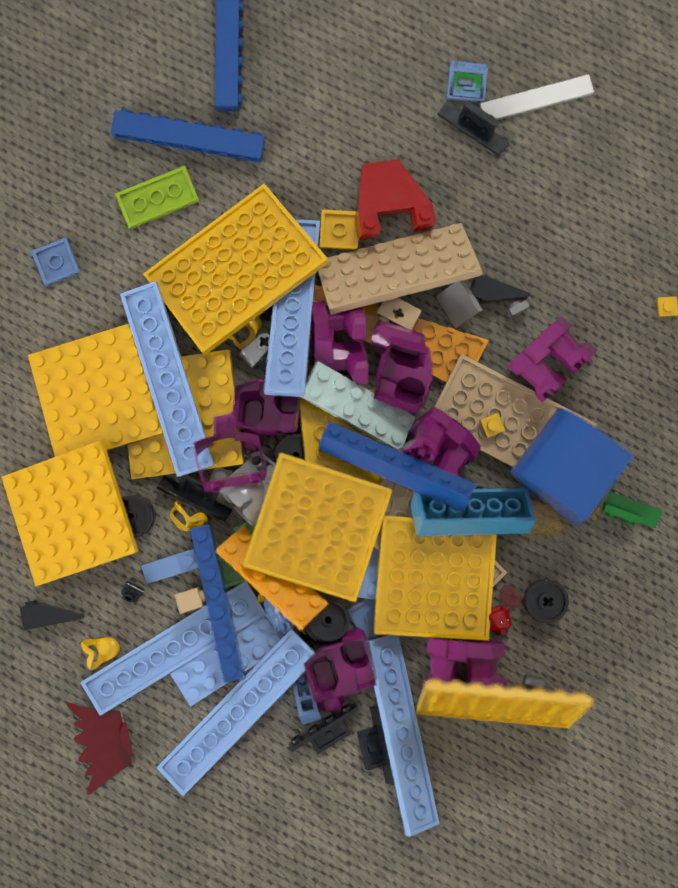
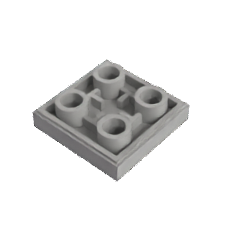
M465 280L453 283L436 296L455 329L482 311L481 306Z

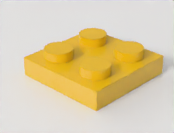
M322 210L320 249L358 250V236L355 226L356 211Z

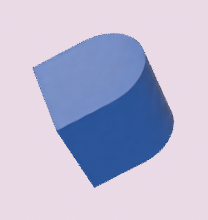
M557 408L510 470V474L523 487L527 488L529 492L575 526H578L587 520L634 455L581 417L565 409Z

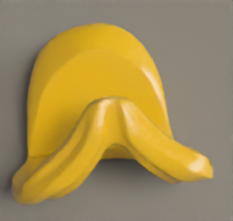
M259 316L245 325L250 330V335L245 341L239 344L233 336L229 337L240 350L249 345L260 331L262 321Z
M174 502V507L170 512V519L179 529L190 531L191 528L207 524L208 517L204 512H199L189 517L180 506L182 502ZM176 510L183 515L186 524H182L174 516Z
M110 637L86 639L81 642L83 651L89 655L87 659L89 670H94L103 662L115 658L120 651L119 643ZM90 645L96 646L98 650V659L93 662L95 652L88 647Z

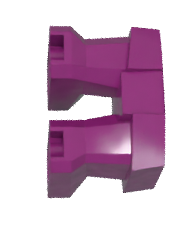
M324 301L313 302L311 321L312 354H315V362H312L313 367L319 361L336 372L347 371L356 385L367 384L368 362L363 342H341L334 340V333L345 331L355 341L366 340V317L363 307L331 315L328 305H325Z
M562 317L554 321L508 365L516 375H522L535 387L536 397L542 403L567 380L561 372L553 371L545 361L550 354L560 360L574 374L598 351L591 343H578L569 331L572 325Z
M385 321L376 324L371 344L385 351V353L381 355L376 372L378 385L373 399L413 413H417L423 408L433 383L432 358L429 347L424 346L426 338L423 333Z
M257 379L235 387L233 407L235 429L241 430L242 433L258 435L261 447H263L264 435L277 436L278 431L281 434H299L301 432L299 416L300 397L265 395V380ZM242 441L243 449L259 450L258 446Z
M433 407L415 421L409 429V432L416 438L399 448L398 451L426 463L435 460L433 466L458 476V472L463 466L476 459L481 445L467 428L447 413Z
M360 627L348 630L340 638V643L326 647L322 646L303 664L314 702H318L320 709L325 712L341 708L345 701L344 696L376 686L377 678L365 642L367 639L364 630Z
M438 637L428 638L427 652L431 653V674L425 679L424 684L429 682L430 679L441 680V683L450 684L451 681H459L464 685L462 675L457 672L459 661L467 662L469 686L471 683L483 684V687L501 685L504 687L503 689H507V681L496 674L498 659L506 657L504 642L456 638L445 640V638Z

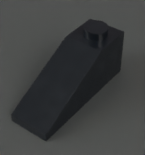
M484 275L474 277L470 287L479 305L481 303L526 300L530 295L529 292Z
M37 600L25 602V606L20 607L23 630L84 618V614L46 603L37 604Z

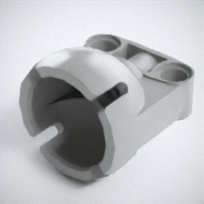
M253 452L248 457V460L229 477L263 471L260 452ZM265 455L267 474L264 481L258 484L249 483L223 488L219 491L228 503L233 502L235 504L233 506L234 510L251 526H255L276 465Z

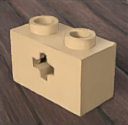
M393 298L382 302L376 316L379 317L378 320L380 322L385 321L412 330L422 310L399 298ZM400 311L402 317L396 319L394 313Z
M203 586L174 595L180 614L207 605Z

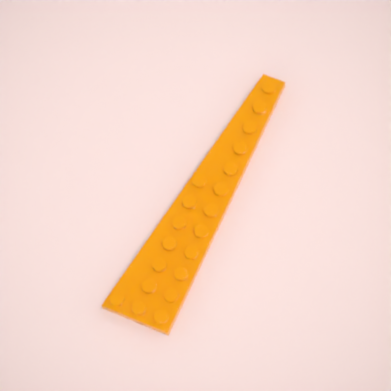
M315 285L313 302L324 301L325 305H328L323 287ZM375 303L363 306L366 317L365 342L371 344L376 324L380 322L376 314L381 305ZM400 311L394 313L396 319L402 317ZM418 318L412 329L424 334L426 338L424 346L429 347L432 358V376L445 383L460 354L478 362L489 341Z

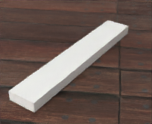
M588 74L480 103V109L499 120L592 95L594 90Z

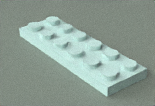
M319 361L315 363L307 379L305 396L301 397L395 450L403 446L415 419V416L400 408L373 399L375 395L373 392L360 385H356L354 381Z

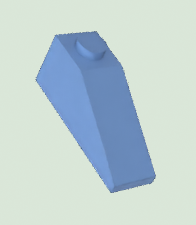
M195 549L141 566L146 584L199 568Z
M304 672L293 684L299 717L302 724L321 720L318 702H314L307 675Z

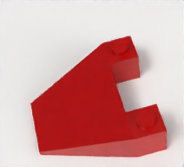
M399 159L362 164L355 215L358 241L378 237L381 231L379 216L409 212L413 232L433 228L436 223L433 205Z

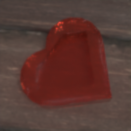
M504 585L500 590L502 597L499 603L503 608L511 610L523 600V597L511 585Z

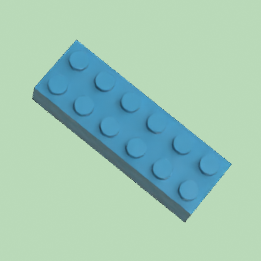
M527 488L473 489L464 512L416 491L410 502L417 536L529 534L536 522Z

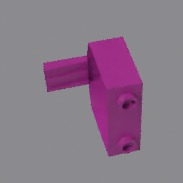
M234 413L215 416L213 436L194 443L195 461L205 492H218L223 488L249 483L258 484L266 479L267 466L259 436L235 432ZM234 438L235 441H243L258 446L263 471L205 482L197 456L206 448L212 446L215 441Z

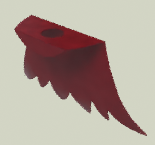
M68 703L69 709L81 719V721H76L74 724L78 728L85 730L75 736L74 740L78 744L88 747L82 752L78 761L92 763L85 773V776L94 774L86 793L90 795L109 778L132 764L130 755L133 756L126 720L123 724L120 711H107L100 716L96 709Z

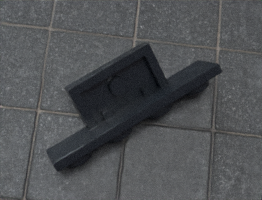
M447 100L437 114L498 157L501 156L510 143L494 132L500 121L469 100L462 110Z
M194 473L184 475L181 484L164 476L156 488L223 522L227 521L233 510L216 501L219 491L205 492L201 477Z
M356 703L344 705L340 712L335 715H328L324 722L319 725H312L308 728V732L302 736L299 734L293 737L289 743L291 752L310 741L317 754H320L349 736L351 732L344 719L359 711Z
M373 706L370 707L373 727L357 731L365 770H371L382 766L385 783L395 785L379 707Z

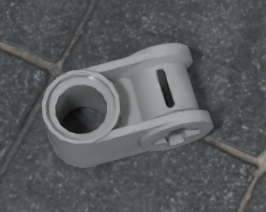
M267 333L258 335L239 354L252 369L261 362L262 356L268 354L269 345L267 347L265 345L262 346L263 343L261 342L262 339H265L269 343L270 335Z

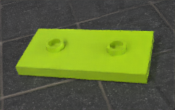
M186 166L115 193L129 229L200 202Z

